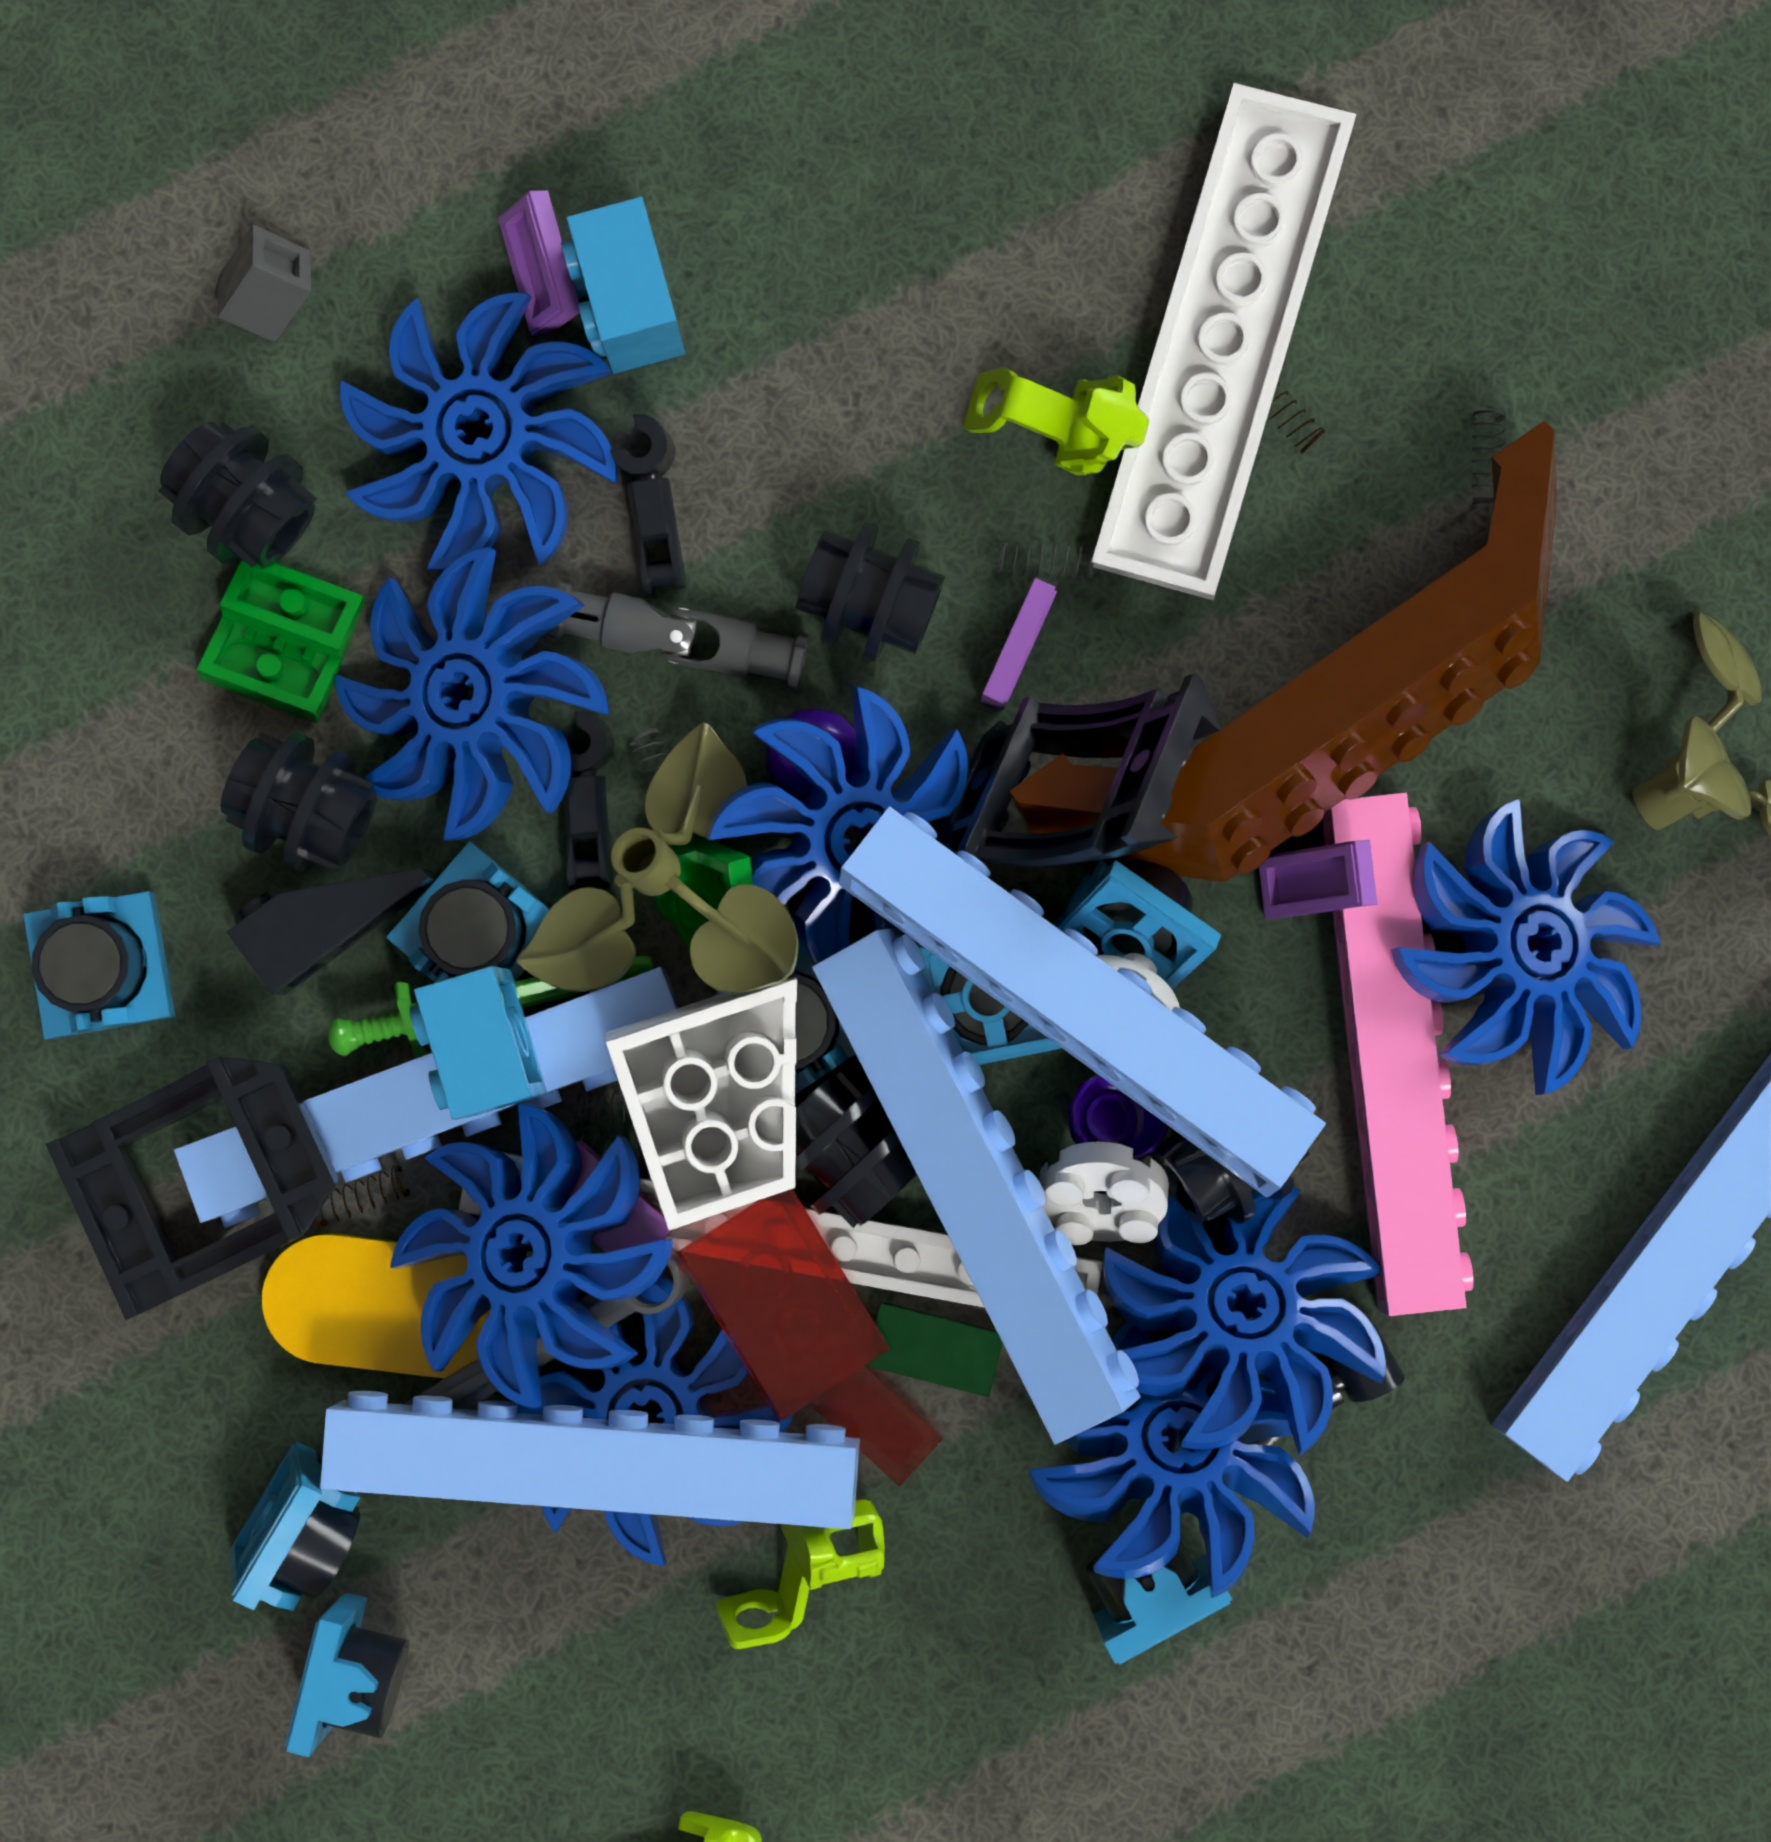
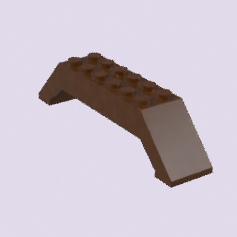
M1544 420L1491 457L1495 504L1488 541L1485 547L1193 748L1191 756L1181 767L1171 792V807L1160 821L1164 827L1178 838L1136 853L1103 861L1109 865L1115 860L1120 863L1135 860L1153 862L1173 871L1177 876L1217 882H1226L1239 872L1242 874L1251 872L1268 858L1272 849L1292 835L1302 836L1316 827L1322 820L1324 813L1345 798L1355 799L1368 791L1375 783L1377 776L1399 761L1404 763L1416 758L1426 749L1430 740L1452 724L1458 726L1472 719L1480 711L1483 703L1505 687L1512 689L1525 682L1533 674L1541 661L1557 509L1555 430ZM1062 754L1012 788L1009 792L1028 833H1048L1080 828L1097 822L1118 768L1072 765L1065 755ZM1100 860L1078 863L1097 865Z

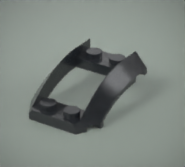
M1193 673L1184 677L1180 690L1170 695L1156 688L1131 698L1100 704L1058 705L1040 703L1033 696L1024 698L1013 724L1007 725L1002 720H999L981 737L968 767L967 782L963 795L952 813L946 817L938 838L956 852L965 851L982 862L1027 866L1060 865L1117 858L1177 839L1178 837L1164 827L1160 821L1171 807V792L1181 767L1191 756L1193 751L1192 741L1220 731L1203 681ZM1031 752L1057 756L1064 754L1067 757L1122 758L1096 823L1080 828L1048 833L1001 832L1009 819L1007 808L1012 799L1009 791L1020 784L1027 776L1031 767V761L1029 760Z
M222 1056L216 1057L206 1062V1065L173 1083L93 1121L92 1124L46 1144L125 1320L150 1310L303 1236L337 1185V1173L293 1077L284 1064ZM223 1098L275 1213L178 1260L126 1146L158 1132Z

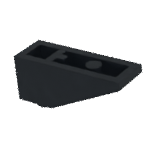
M415 868L282 892L273 898L268 892L263 893L248 902L237 912L236 915L240 922L229 929L227 934L272 994L287 995L427 891L436 880V877L431 871Z

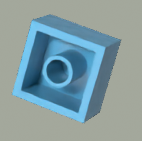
M642 196L568 216L567 221L572 239L562 241L561 246L578 298L589 297V301L578 303V308L593 353L600 358L607 356L613 374L685 355L684 345Z
M490 966L414 989L418 1005L412 1006L409 1009L412 1026L421 1046L430 1043L437 1067L436 1070L429 1071L428 1074L431 1091L440 1110L449 1108L452 1120L477 1116L548 1094L511 970Z

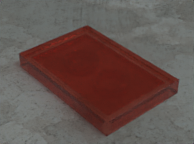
M793 1189L755 1201L676 1252L777 1420L786 1419L890 1349Z

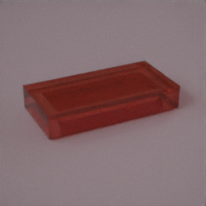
M847 1350L805 1397V1400L832 1425L845 1427V1437L860 1438L859 1450L899 1487L943 1440V1436L865 1366L850 1350Z

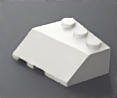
M796 977L748 993H723L604 1033L606 1045L669 1231L795 1188Z

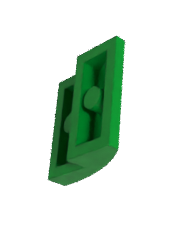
M241 560L219 605L222 618L196 669L199 679L318 724L335 683V675H338L365 602L364 596L277 563L265 568L256 564L251 568Z

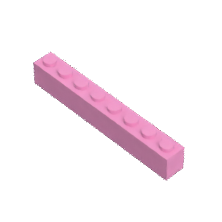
M1407 793L1344 799L1324 813L1322 818L1324 844L1331 845L1356 840H1370L1377 905L1332 911L1371 1256L1382 1269L1380 1275L1374 1277L1378 1311L1388 1316L1467 1308L1465 1291H1472L1473 1270L1468 1253H1460L1457 1227L1465 1226L1466 1209L1460 1188L1453 1189L1450 1163L1458 1161V1141L1454 1126L1452 1124L1445 1125L1443 1099H1449L1451 1095V1080L1446 1061H1438L1435 1039L1436 1035L1443 1034L1442 1007L1440 1002L1420 995L1408 985L1397 969L1391 954V949L1398 947L1435 951L1432 935L1430 933L1423 934L1421 913L1418 909L1413 889V870L1415 864L1413 845L1421 843L1420 816L1416 807H1409Z

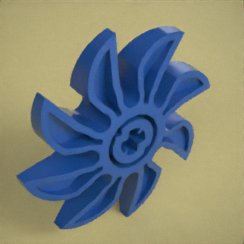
M507 293L492 297L476 306L466 316L456 333L460 359L464 364V370L460 377L449 380L439 361L420 300L418 298L415 299L404 309L392 330L389 342V357L394 376L400 383L428 400L426 409L419 414H412L407 410L389 406L341 380L340 400L343 413L352 430L364 442L378 452L390 457L413 453L421 448H427L426 456L421 462L412 464L398 474L345 492L358 507L370 515L386 521L402 523L420 521L433 515L451 484L461 483L453 514L427 566V569L430 571L443 572L460 556L476 549L492 548L503 529L498 505L494 501V491L499 485L506 483L510 484V489L520 505L538 565L541 567L556 553L564 539L568 526V504L560 484L536 467L529 465V458L537 451H545L550 455L568 459L617 485L618 466L610 452L613 448L601 429L592 420L570 408L543 413L536 417L530 416L531 410L536 404L545 402L557 393L613 374L609 366L599 356L584 347L567 342L540 343L527 348L508 379L497 381L506 350L532 298L528 293ZM485 423L492 431L488 440L477 437L473 443L466 434L467 429L470 425L481 427Z
M490 547L476 549L460 556L436 580L427 602L433 627L437 630L438 634L436 643L426 633L397 580L388 578L380 589L371 613V640L379 660L409 670L411 681L406 690L381 689L335 675L336 692L340 704L350 719L360 727L371 732L399 737L418 728L417 735L409 740L399 753L363 777L373 783L371 789L377 792L378 797L398 801H412L428 797L446 787L454 770V785L443 839L447 841L462 840L478 834L487 828L505 807L513 782L507 763L502 757L503 746L515 758L545 812L553 813L562 801L571 773L570 750L567 740L560 729L532 720L529 717V706L534 699L560 700L609 715L607 697L602 684L592 670L582 662L549 651H542L521 661L522 655L530 650L544 634L584 607L583 602L555 588L529 586L513 590L495 600L487 618H485L486 603L496 556V550ZM469 689L474 690L471 701L466 700Z
M852 686L856 745L853 757L854 769L851 776L847 779L845 777L846 769L840 743L826 731L796 719H774L752 728L750 732L791 763L801 777L810 783L809 796L801 802L770 782L745 786L731 794L718 807L710 820L705 836L708 840L768 832L794 833V840L788 848L775 849L754 855L751 859L753 885L766 889L784 905L811 878H815L812 888L807 891L795 913V921L799 940L805 952L816 965L850 946V904L853 895L839 885L841 868L887 808L890 806L902 816L906 812H911L926 822L949 816L959 803L967 782L968 760L965 745L959 732L951 728L913 775L902 782L891 793L892 783L898 778L910 757L908 735L901 718L887 701L877 694L857 686ZM851 824L857 827L854 828V831L861 834L859 840L853 846L848 844L850 839L844 837L846 829ZM938 837L935 839L953 853H958ZM859 900L864 924L872 932L897 928Z
M1520 799L1498 806L1489 812L1473 831L1467 845L1464 870L1473 887L1431 842L1421 845L1413 870V889L1418 909L1431 930L1451 936H1460L1465 942L1466 952L1451 953L1398 947L1391 949L1395 965L1411 988L1433 1001L1450 1003L1468 999L1481 989L1484 991V1000L1476 1009L1472 1019L1438 1054L1439 1056L1460 1065H1479L1498 1061L1517 1051L1528 1040L1530 1033L1535 1095H1543L1553 1092L1569 1082L1584 1062L1591 1040L1592 1025L1583 1007L1623 1050L1634 1047L1641 1023V1004L1636 983L1624 963L1606 958H1596L1591 951L1590 940L1655 946L1661 944L1657 930L1644 909L1625 895L1605 891L1584 897L1574 905L1571 900V894L1579 885L1583 875L1614 843L1613 840L1593 831H1573L1545 841L1536 847L1527 856L1526 860L1524 856Z
M518 1103L523 1159L521 1179L515 1161L495 1148L474 1143L457 1142L434 1150L425 1159L461 1186L469 1197L480 1206V1218L477 1219L462 1210L448 1208L434 1209L420 1215L411 1222L400 1236L393 1252L390 1268L400 1269L455 1255H466L468 1260L466 1272L461 1276H453L433 1284L426 1297L421 1315V1338L426 1357L435 1372L443 1371L478 1320L491 1309L476 1342L478 1357L484 1372L495 1388L508 1399L526 1407L542 1408L537 1358L538 1331L544 1348L549 1354L568 1365L578 1368H611L626 1363L635 1357L638 1353L600 1324L590 1311L579 1302V1289L600 1300L608 1301L627 1300L640 1295L657 1281L665 1269L670 1257L673 1239H663L608 1253L593 1254L591 1250L593 1236L596 1233L607 1232L625 1225L634 1211L640 1181L638 1163L634 1151L626 1137L618 1135L583 1186L568 1200L569 1194L573 1191L582 1169L581 1156L575 1139L562 1121L552 1113L540 1107ZM533 1250V1257L526 1258L527 1252Z
M1292 1187L1291 1193L1282 1199L1275 1200L1271 1197L1266 1198L1258 1191L1252 1192L1256 1207L1255 1216L1242 1224H1237L1228 1217L1223 1232L1226 1256L1214 1250L1212 1241L1205 1232L1202 1223L1197 1224L1192 1221L1169 1195L1167 1212L1158 1224L1155 1242L1160 1265L1177 1279L1159 1275L1107 1247L1105 1249L1102 1267L1103 1281L1107 1294L1119 1313L1128 1322L1142 1331H1168L1170 1329L1183 1331L1161 1341L1122 1350L1128 1355L1136 1369L1139 1379V1385L1136 1387L1137 1391L1156 1397H1171L1183 1394L1196 1378L1201 1368H1214L1221 1375L1218 1387L1186 1434L1181 1447L1197 1450L1214 1449L1230 1444L1244 1435L1252 1425L1262 1403L1258 1374H1262L1270 1379L1272 1388L1282 1403L1298 1455L1304 1454L1320 1438L1329 1420L1333 1402L1332 1381L1328 1368L1309 1351L1326 1355L1380 1384L1384 1379L1386 1360L1382 1342L1373 1324L1358 1308L1343 1298L1316 1299L1314 1301L1303 1299L1318 1290L1377 1277L1382 1271L1379 1264L1357 1245L1342 1238L1329 1235L1302 1236L1282 1262H1272L1263 1254L1266 1245L1291 1209L1301 1189ZM1232 1309H1238V1310H1239V1311L1231 1312ZM1253 1317V1320L1246 1321V1318Z
M661 1273L657 1281L649 1289L641 1293V1295L654 1302L666 1301L672 1292L673 1280ZM684 1295L677 1303L659 1313L643 1314L645 1346L647 1348L645 1360H638L633 1357L621 1365L601 1369L605 1376L603 1387L594 1385L589 1379L569 1369L546 1373L539 1377L542 1408H530L518 1404L517 1413L543 1415L544 1406L569 1405L583 1408V1416L587 1418L608 1420L609 1411L635 1410L636 1404L644 1406L653 1400L662 1408L656 1417L664 1418L663 1424H674V1416L703 1415L714 1418L715 1428L740 1429L741 1420L759 1419L780 1423L779 1432L784 1433L794 1416L797 1397L745 1410H728L719 1413L709 1411L704 1404L705 1394H714L738 1386L751 1371L756 1360L759 1345L757 1322L749 1304L744 1297H741L709 1352L695 1366L694 1371H687L679 1365L678 1354L684 1348L695 1326L689 1301ZM622 1320L607 1328L630 1346ZM541 1506L547 1522L555 1533L559 1531L572 1509ZM604 1511L610 1531L625 1550L645 1562L660 1566L666 1565L667 1560L657 1515ZM687 1517L700 1524L726 1527L746 1522Z
M1127 1321L1116 1332L1112 1342L1117 1351L1150 1343L1149 1331H1142ZM1204 1367L1198 1371L1196 1378L1183 1394L1171 1397H1156L1139 1393L1141 1398L1123 1413L1064 1440L1077 1454L1112 1457L1092 1463L1029 1469V1479L1039 1495L1053 1508L1067 1516L1084 1521H1107L1122 1509L1130 1499H1141L1145 1502L1138 1516L1094 1565V1572L1112 1578H1138L1152 1574L1168 1564L1177 1554L1180 1540V1514L1190 1513L1194 1515L1199 1521V1529L1205 1543L1211 1598L1217 1597L1235 1585L1244 1574L1254 1543L1253 1514L1232 1490L1247 1499L1259 1503L1306 1538H1309L1315 1516L1314 1497L1308 1478L1300 1465L1281 1447L1261 1444L1247 1445V1443L1264 1438L1292 1436L1282 1403L1272 1388V1382L1259 1381L1262 1403L1252 1425L1244 1435L1223 1447L1203 1450L1181 1448L1183 1439L1218 1387L1221 1375L1216 1369Z

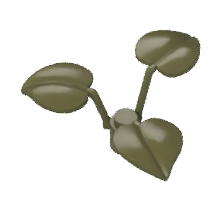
M1694 609L1688 615L1693 618V628L1698 649L1711 673L1727 689V703L1708 723L1699 717H1693L1686 722L1681 751L1665 760L1666 769L1632 788L1634 802L1644 820L1653 829L1658 831L1691 813L1699 819L1713 811L1721 810L1732 818L1743 820L1751 814V807L1760 812L1762 825L1771 838V780H1766L1759 785L1760 793L1757 791L1748 792L1741 774L1731 764L1725 747L1716 734L1743 705L1744 700L1751 706L1761 702L1762 692L1757 670L1743 645L1727 628L1708 615Z
M702 722L689 732L668 754L650 782L645 799V814L649 825L653 829H630L623 833L613 845L611 861L618 873L614 882L620 888L622 908L611 894L591 887L574 890L562 897L547 912L531 942L517 957L518 964L531 975L553 987L576 992L597 991L618 981L630 968L636 954L635 945L631 937L624 931L635 922L633 888L648 896L661 895L671 889L709 920L694 933L690 944V957L693 969L710 987L729 994H743L785 982L792 975L798 958V935L792 917L781 901L766 889L755 885L740 884L726 892L718 909L715 910L679 879L680 861L676 853L668 846L688 844L693 832L701 837H705L710 820L723 801L734 792L749 785L742 765L728 750L709 724Z

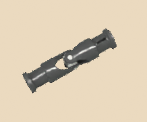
M561 581L558 584V590L568 593L583 602L585 606L577 612L595 615L599 620L579 617L574 613L549 631L551 638L560 639L563 634L591 639L600 641L603 649L630 655L639 651H649L656 648L662 649L663 652H660L661 657L682 666L743 679L749 673L787 681L788 688L798 690L808 650L809 634L800 632L796 638L758 630L757 623L694 609H670L668 613L674 615L666 616L660 609L651 606L642 598L613 593L610 598L574 591L572 585L567 582ZM695 619L706 621L716 628L719 633L720 647L711 659L699 660L688 657L691 648L697 641Z

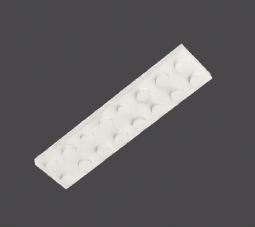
M1236 83L1233 84L1138 403V407L1148 416L1150 421L1146 437L1140 447L1124 450L1091 563H1094V568L1214 600L1356 114Z

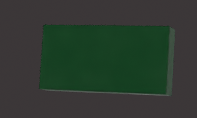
M881 1301L865 1366L989 1397L1003 1342L996 1330Z

